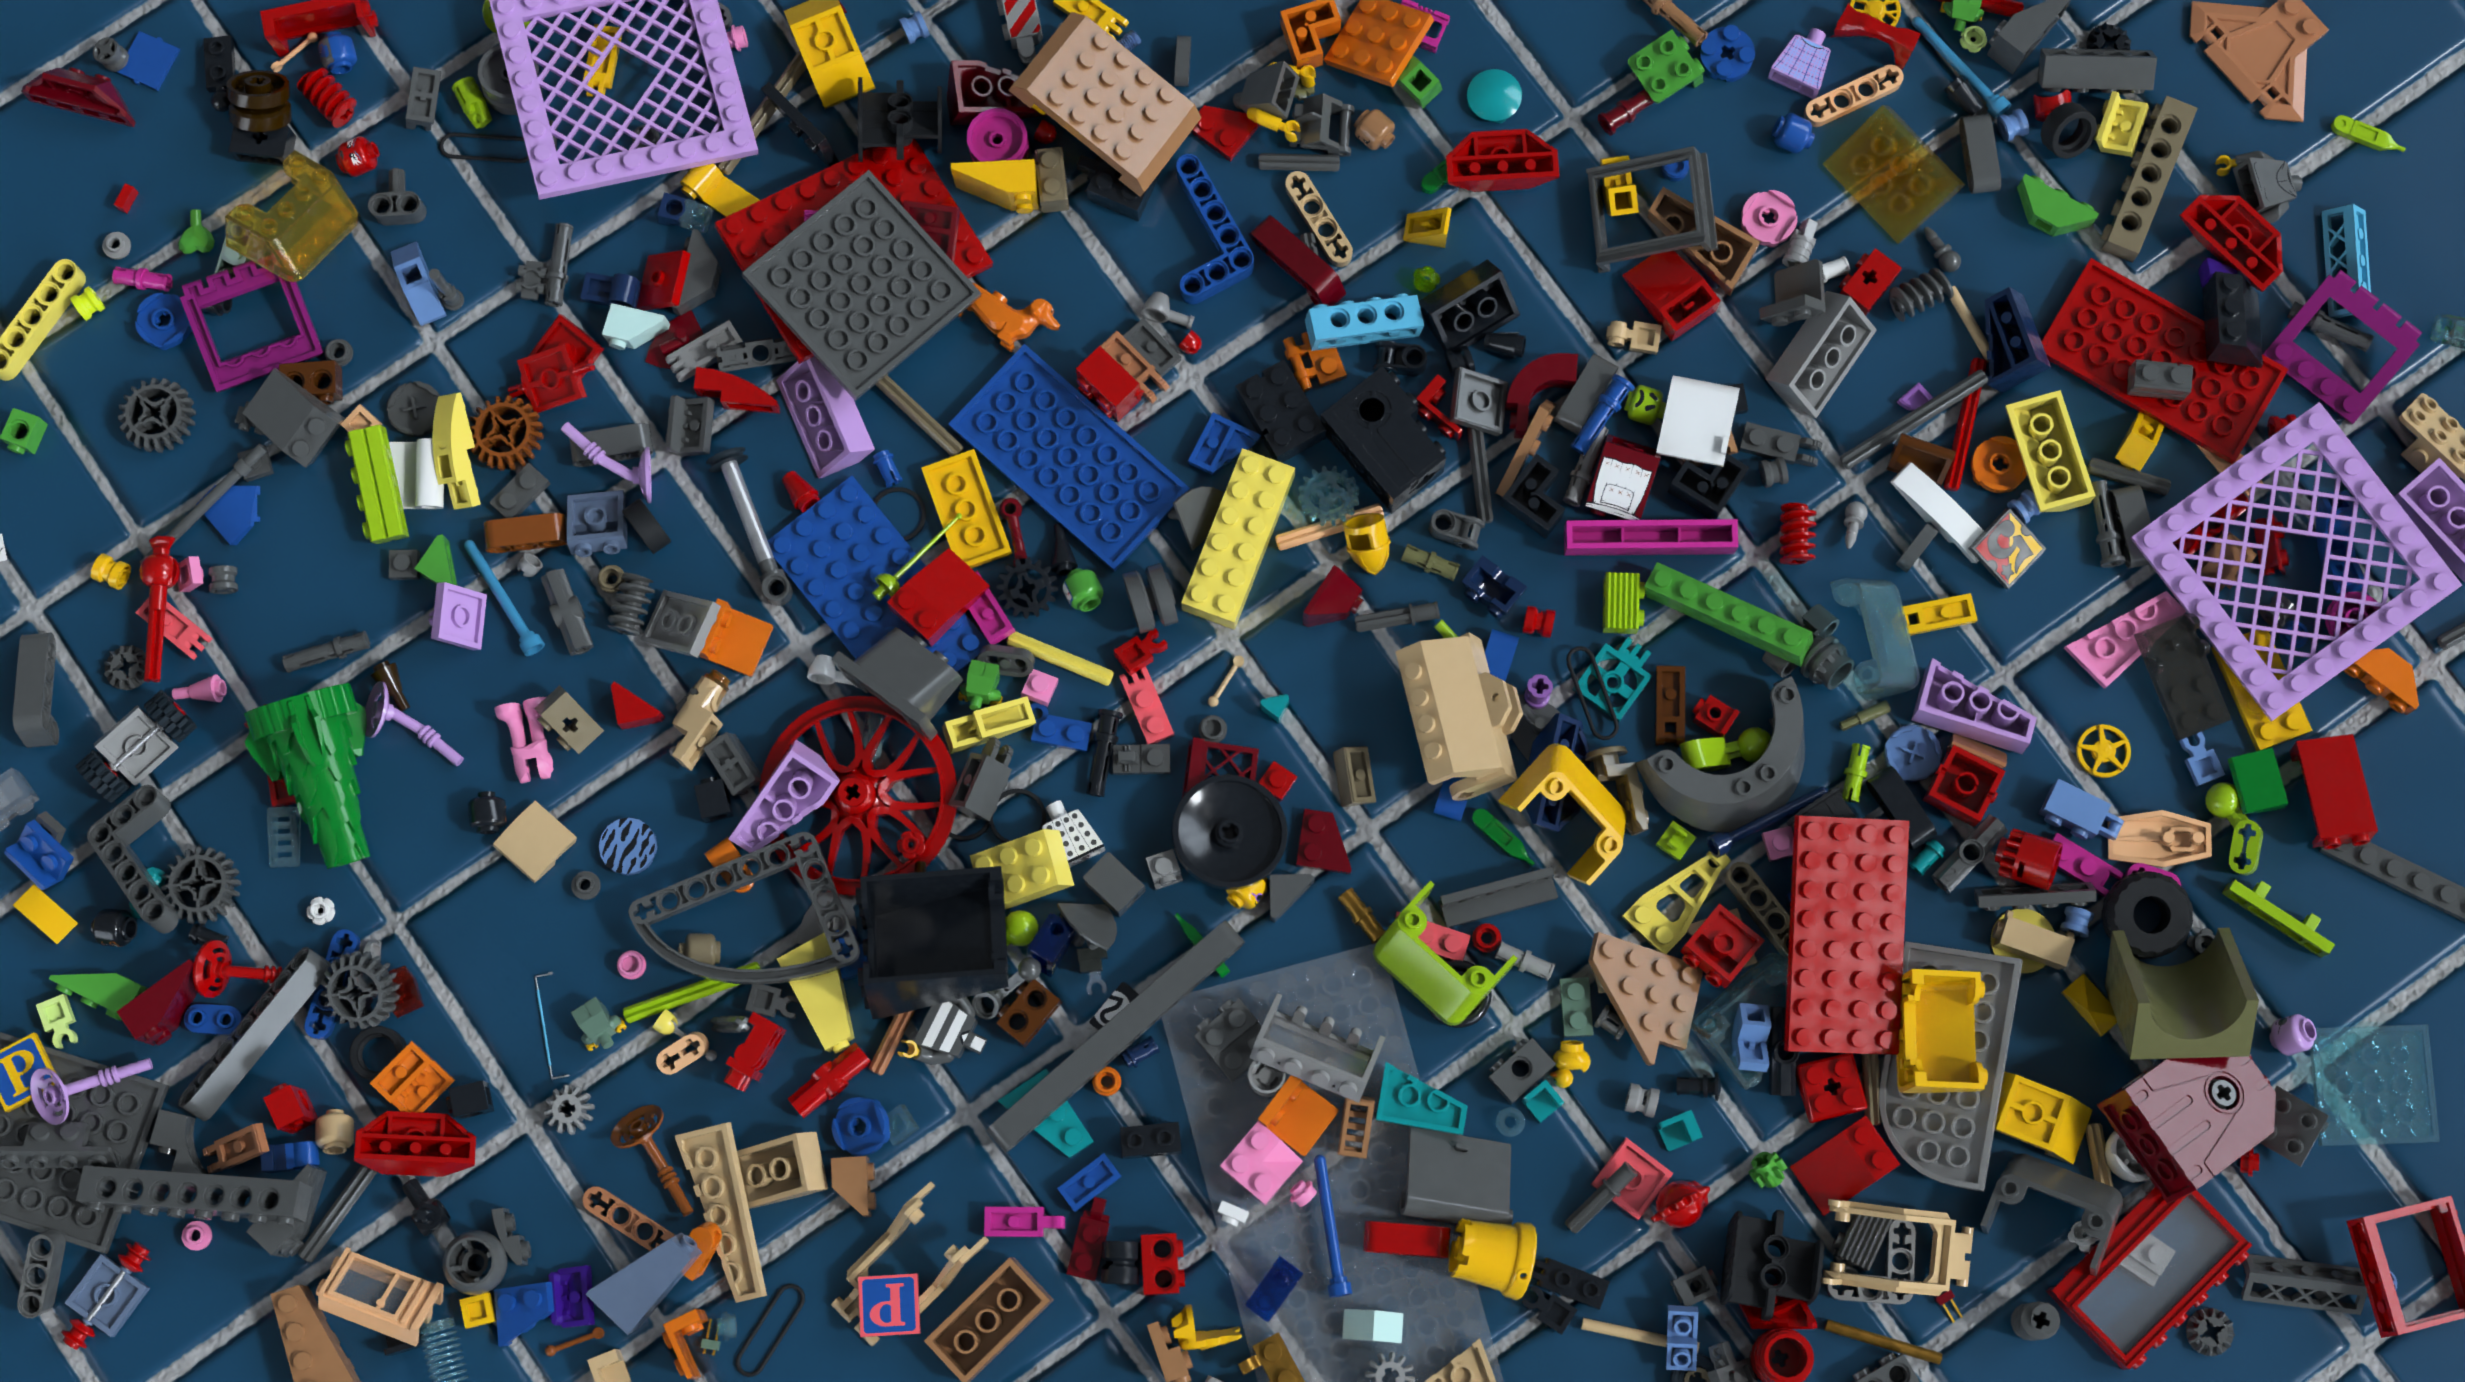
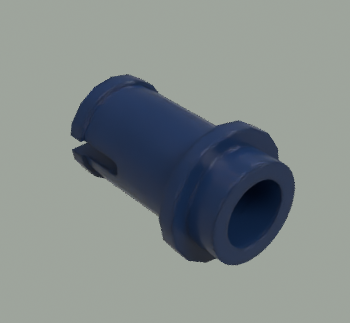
M1149 1036L1135 1046L1127 1047L1120 1054L1128 1068L1133 1066L1137 1068L1138 1063L1156 1053L1158 1054L1160 1051L1157 1044L1154 1043L1152 1036Z

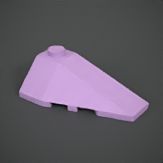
M795 740L728 839L749 853L763 848L790 826L797 824L807 814L822 806L838 785L840 779L819 754L798 740Z

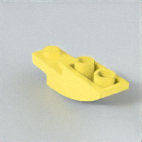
M459 392L438 396L432 435L433 457L438 485H448L454 510L480 505L478 489L467 449L474 448L475 445L462 394Z

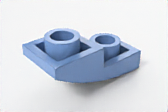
M1668 1305L1666 1370L1696 1371L1698 1306Z

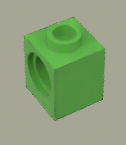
M13 408L0 439L8 444L7 449L14 453L23 455L24 452L35 455L48 424L38 416ZM27 429V434L23 438L18 439L19 433Z

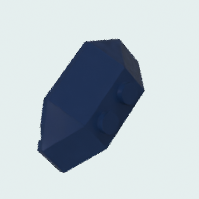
M1556 713L1533 741L1528 767L1546 747L1557 743L1568 747L1589 769L1590 762L1585 761V755L1589 752V748L1582 731L1584 729L1582 721ZM1539 792L1526 806V810L1533 825L1553 832H1559L1564 825L1580 812L1581 806L1569 793L1562 799L1553 801L1545 798Z

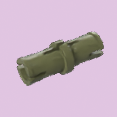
M1407 544L1401 561L1424 569L1425 573L1429 574L1432 572L1451 581H1454L1460 566L1458 563L1437 556V553L1434 551L1430 553L1410 544Z

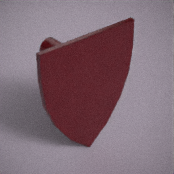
M692 310L670 321L669 330L655 337L649 347L645 360L646 363L659 368L670 369L671 365L667 364L666 356L704 335Z

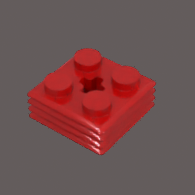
M1844 1053L1796 1066V1078L1809 1123L1867 1109L1868 1106L1853 1053ZM1828 1080H1831V1083L1836 1084L1838 1087L1834 1091L1835 1095H1832L1830 1091L1824 1090Z

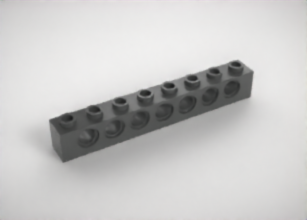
M83 1166L76 1201L87 1205L86 1210L93 1212H104L105 1208H113V1212L120 1214H131L132 1210H140V1214L147 1216H158V1212H167V1216L174 1218H185V1214H194V1218L202 1220H212V1216H221V1220L229 1222H239L240 1218H248L249 1222L256 1224H266L267 1220H276V1224L294 1226V1222H306L313 1187L297 1180ZM115 1187L114 1193L110 1196L112 1189ZM142 1189L141 1195L137 1198L139 1190ZM169 1190L167 1198L164 1199L165 1193ZM196 1192V1197L191 1201L192 1195ZM223 1194V1199L218 1204V1199ZM251 1195L249 1203L245 1206L246 1199ZM278 1197L277 1204L272 1208L273 1201Z

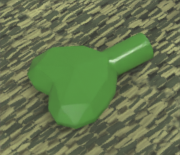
M190 210V227L183 232L179 239V250L184 254H192L195 251L202 253L210 252L214 248L215 240L210 231L202 226L201 210Z

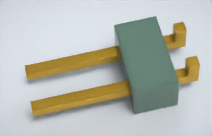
M709 1319L706 1339L702 1338L700 1348L704 1349L702 1354H706V1350L709 1349L713 1350L712 1355L715 1356V1352L719 1351L721 1341H718L721 1320L718 1321L715 1340H709L712 1319Z

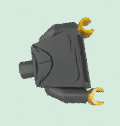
M2262 151L2235 155L2234 159L2227 155H2221L2215 162V165H2227L2226 168H2219L2216 174L2219 176L2228 175L2231 168L2235 167L2233 172L2241 197L2270 224L2278 221L2289 209V202L2296 199V192L2302 188L2301 177L2298 175L2291 176L2288 163L2282 160H2275Z

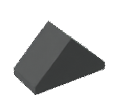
M1311 874L1270 875V919L1275 923L1315 882V878Z

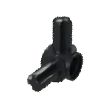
M416 1178L407 1181L402 1186L404 1193L415 1208L412 1211V1220L425 1237L451 1220L443 1204L437 1198L430 1199Z

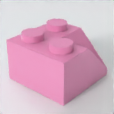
M1257 1121L1220 1165V1168L1261 1204L1266 1206L1303 1161L1281 1139L1260 1121Z

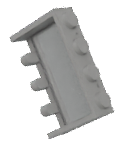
M1277 993L1256 1038L1250 1058L1359 1103L1386 1037L1380 1035L1374 1050L1358 1044L1362 1035V1031L1359 1028H1352L1348 1038L1344 1039L1331 1033L1335 1023L1332 1017H1325L1320 1028L1304 1022L1308 1012L1305 1006H1297L1293 1017L1278 1012L1277 1009L1282 995Z

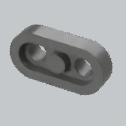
M994 644L983 646L977 658V661L999 665L1000 675L1013 677L1028 676L1032 673L1035 664L1034 655L1027 649Z

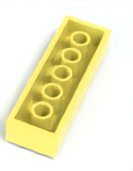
M1242 448L1182 599V611L1235 630L1295 478V467Z

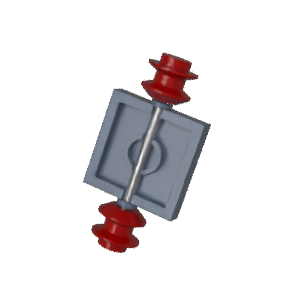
M136 1241L133 1245L127 1243L126 1246L129 1249L127 1254H118L121 1266L106 1255L100 1254L65 1301L66 1305L83 1316L82 1320L70 1319V1323L73 1326L70 1331H61L65 1336L63 1341L68 1346L76 1350L79 1347L87 1348L84 1340L87 1336L95 1337L93 1325L110 1337L116 1336L150 1290V1287L131 1274L132 1272H143L141 1263L144 1260H152L148 1256L150 1250Z

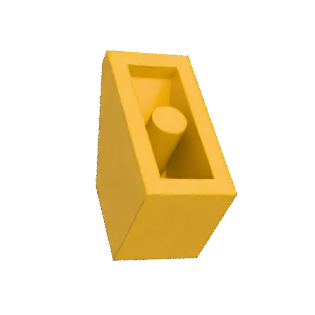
M2138 412L2119 446L2115 458L2126 468H2134L2140 472L2157 446L2165 425L2142 412Z

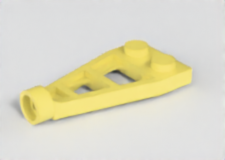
M1709 851L1705 857L1643 894L1622 918L1658 952L1667 954L1685 936L1721 870H1724L1731 862L1730 858L1726 854L1716 858ZM1709 859L1717 868H1712L1709 865ZM1697 874L1704 881V885L1698 894L1691 898L1680 888V884L1690 875ZM1669 894L1678 895L1685 903L1684 911L1675 922L1669 921L1656 907L1657 902Z

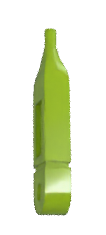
M2340 115L2331 123L2333 133L2344 138L2347 137L2349 140L2378 151L2399 150L2401 152H2404L2406 149L2398 145L2388 132L2358 120H2353V118Z

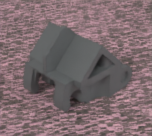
M1324 93L1305 98L1304 104H1295L1292 118L1298 122L1301 132L1293 130V133L1297 136V141L1290 142V147L1295 148L1297 144H1300L1302 148L1323 150L1327 155L1350 156L1351 115L1354 114L1355 107L1350 104H1342V101ZM1331 115H1340L1338 143L1329 139Z

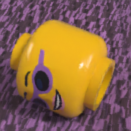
M1267 878L1247 888L1226 890L1228 902L1237 909L1241 907L1245 909L1254 908L1268 892Z

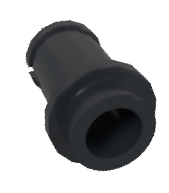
M194 924L188 939L194 945L198 943L204 945L210 940H220L227 945L229 936L206 928L205 924ZM221 948L214 949L217 952H223Z

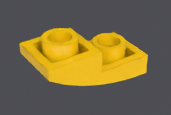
M34 884L13 904L20 913L36 925L55 944H58L78 924Z

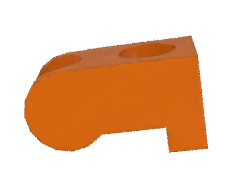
M705 1222L694 1228L689 1234L697 1243V1247L703 1252L684 1274L691 1281L704 1274L721 1241L722 1232L716 1223Z

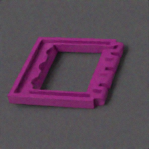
M278 251L259 257L262 268L258 269L255 260L232 267L236 276L234 278H231L228 269L207 276L206 280L209 286L207 288L204 287L201 279L182 285L185 296L180 297L215 390L218 393L269 375L274 368L279 370V364L302 363L325 354L288 259L282 260ZM280 281L300 333L221 362L201 309Z
M2340 270L2334 278L2331 275L2327 276L2263 355L2288 368L2289 370L2286 374L2350 424H2354L2419 347L2420 344L2416 340L2423 332L2407 320L2400 328L2397 327L2396 324L2402 316L2385 303L2376 311L2373 307L2379 301V298L2362 285L2355 293L2350 291L2356 281ZM2329 297L2397 348L2360 393L2293 342Z

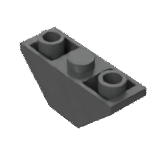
M693 229L691 237H687L684 244V251L691 254L679 306L672 307L674 313L678 316L693 310L715 297L722 273L717 259L697 229Z

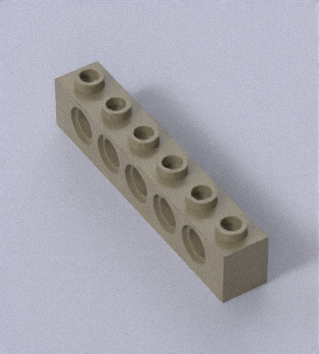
M2166 96L2161 104H2155L2150 118L2154 120L2151 128L2146 127L2140 140L2144 144L2142 151H2136L2130 164L2134 168L2131 176H2126L2120 191L2124 192L2122 200L2117 199L2110 215L2115 216L2111 225L2107 223L2101 235V239L2105 241L2101 249L2102 251L2133 262L2138 256L2197 112V107ZM2161 126L2169 127L2172 133H2165ZM2151 150L2159 151L2162 158L2155 157ZM2141 174L2149 175L2153 182L2145 181ZM2131 198L2139 199L2143 206H2136ZM2122 222L2129 223L2133 230L2128 231L2124 229Z

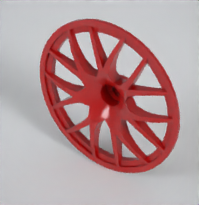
M849 696L830 700L811 708L794 720L783 731L771 748L761 774L762 781L760 782L759 792L794 741L815 725L826 762L840 779V782L826 802L818 808L825 807L830 809L831 821L822 832L815 836L818 844L832 836L827 867L838 894L856 896V888L861 887L860 879H845L833 876L840 843L845 831L852 826H856L861 831L863 862L861 876H868L873 841L898 866L896 869L883 875L914 873L915 863L918 861L925 862L927 867L946 843L952 830L957 810L948 805L957 785L956 772L951 756L939 735L936 734L931 741L912 728L902 715L879 698L873 696ZM853 712H872L886 716L866 748ZM842 713L848 714L855 742V758L848 767L840 765L820 722ZM892 719L903 723L915 732L908 746L886 769H874L872 759ZM921 739L930 751L936 767L900 771ZM939 774L940 802L907 803L895 801L888 794L897 782L923 775ZM858 785L857 792L860 793V796L858 798L852 797L849 800L850 794L846 792L849 787L855 788ZM939 808L935 825L928 838L901 812ZM892 816L902 822L913 833L919 832L924 837L925 850L923 854L915 856L914 859H909L903 864L881 836L878 830L879 817ZM783 832L771 841L770 844L785 839ZM807 842L806 844H804L796 850L802 849L805 853L809 850L808 846L811 845L812 842ZM787 845L786 847L791 852L792 859L795 858L794 850L790 845ZM780 849L775 850L783 862L786 857L785 852ZM798 865L789 868L803 880ZM812 866L807 871L808 878L813 880L820 878L823 873Z

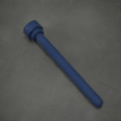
M1819 787L1728 834L1717 832L1707 837V846L1713 856L1719 858L1729 853V849L1732 848L1734 843L1805 808L1825 793H1828V790L1825 787Z

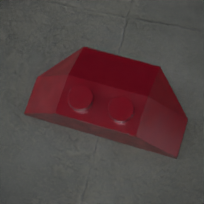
M70 67L68 70L55 68L43 72L24 85L21 90L31 102L134 127L136 124L121 94L111 83V79L100 74H95L93 77L85 75L83 71Z

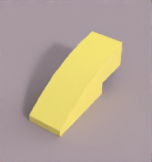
M1028 696L973 711L971 715L946 721L942 729L950 754L985 744L989 738L996 737L999 739L1036 724V720Z

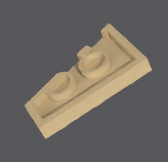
M1479 1338L1472 1346L1452 1359L1449 1364L1436 1374H1433L1425 1382H1496Z

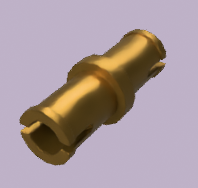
M1354 889L1346 890L1339 896V902L1344 905L1353 917L1352 922L1362 928L1372 944L1377 943L1386 930L1373 916L1371 907L1365 906L1354 892Z

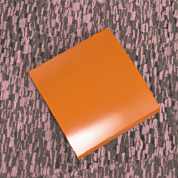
M411 1041L370 1084L401 1112L423 1113L455 1079L424 1050Z

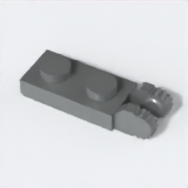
M1746 422L1739 451L1773 460L1776 457L1783 456L1788 464L1793 465L1796 463L1816 467L1818 464L1817 458L1806 454H1797L1798 447L1818 451L1821 450L1822 443L1812 438H1801V435Z

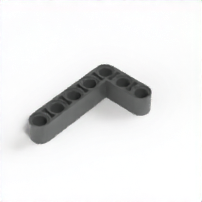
M143 785L94 823L88 830L87 839L140 917L159 933L164 934L171 932L177 926L178 914L135 854L130 844L169 813L171 803L168 798L152 785Z

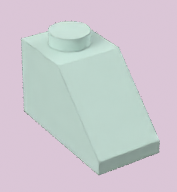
M611 303L602 335L609 343V346L615 349L625 350V347L636 349L669 330L670 323L664 315Z

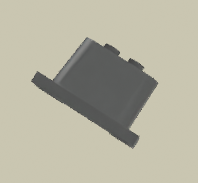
M897 627L892 629L854 661L840 651L831 659L847 680L863 692L867 693L869 691L902 715L912 728L930 741L938 733L930 720L963 681L959 673L947 664L949 660L937 650L932 653L925 648L927 644L915 634L910 637Z

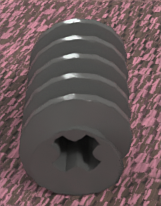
M1932 268L1928 273L1920 274L1919 278L1914 277L1909 280V283L1904 282L1900 284L1899 288H1891L1889 300L1895 316L1899 321L1903 322L1905 321L1904 312L1912 318L1915 316L1914 307L1922 313L1925 311L1924 302L1929 308L1934 307L1933 298L1937 302L1942 303L1944 302L1943 293L1951 299L1954 296V292L1943 272L1937 268Z
M625 572L622 578L627 583L619 584L618 588L624 594H616L615 600L620 604L612 605L611 610L617 615L608 616V621L612 625L607 627L626 635L640 636L641 633L634 627L635 625H644V622L638 618V615L648 614V611L641 606L642 604H651L652 602L645 595L646 593H655V590L649 586V583H653V581L637 574Z
M2038 1301L2021 1304L2015 1308L2011 1315V1325L2016 1335L2023 1340H2043L2056 1334L2060 1326V1317L2054 1306Z

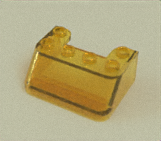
M294 150L284 160L283 170L291 178V183L295 184V186L267 213L253 205L241 204L234 207L225 216L226 246L290 282L304 279L358 224V211L335 175L329 169Z

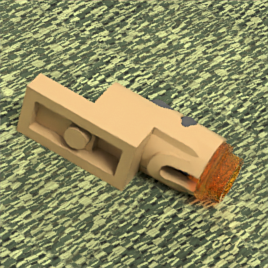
M714 669L709 674L705 673L690 689L688 694L676 705L678 714L675 716L672 724L685 737L678 742L672 756L684 768L692 771L705 752L703 748L712 742L723 726L722 722L713 713L717 712L723 697L729 690L728 685L731 681Z

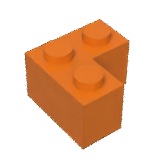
M1316 0L1280 11V25L1294 66H1297V69L1300 70L1306 65H1311L1314 68L1322 66L1323 50L1319 39L1341 32V18L1335 1Z

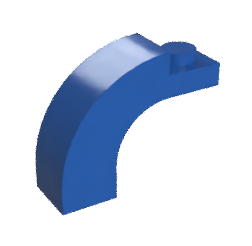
M2339 491V495L2350 496L2348 491ZM2319 497L2317 512L2331 514L2333 499ZM2338 500L2336 515L2352 517L2353 502ZM2316 517V532L2328 534L2330 519ZM2335 519L2333 535L2349 537L2351 522ZM2317 537L2319 559L2323 570L2327 538ZM2332 539L2330 554L2346 557L2348 542ZM2354 544L2352 545L2351 558H2356ZM2329 559L2327 574L2343 577L2345 561ZM2350 562L2349 578L2364 579L2359 563ZM2326 579V582L2332 581L2336 593H2340L2342 581ZM2347 582L2346 592L2362 591L2363 584Z

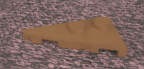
M1546 399L1539 406L1496 494L1503 497L1517 479L1528 456H1535L1541 444L1538 438L1542 431L1547 432L1554 418L1551 414L1557 404Z

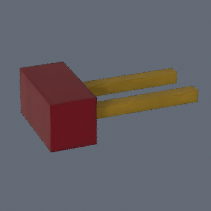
M1949 1289V1291H1943L1939 1296L1933 1298L1939 1306L1942 1305L1952 1323H1954L1955 1321L1944 1303L1950 1300L1960 1318L1963 1316L1952 1299L1955 1295Z

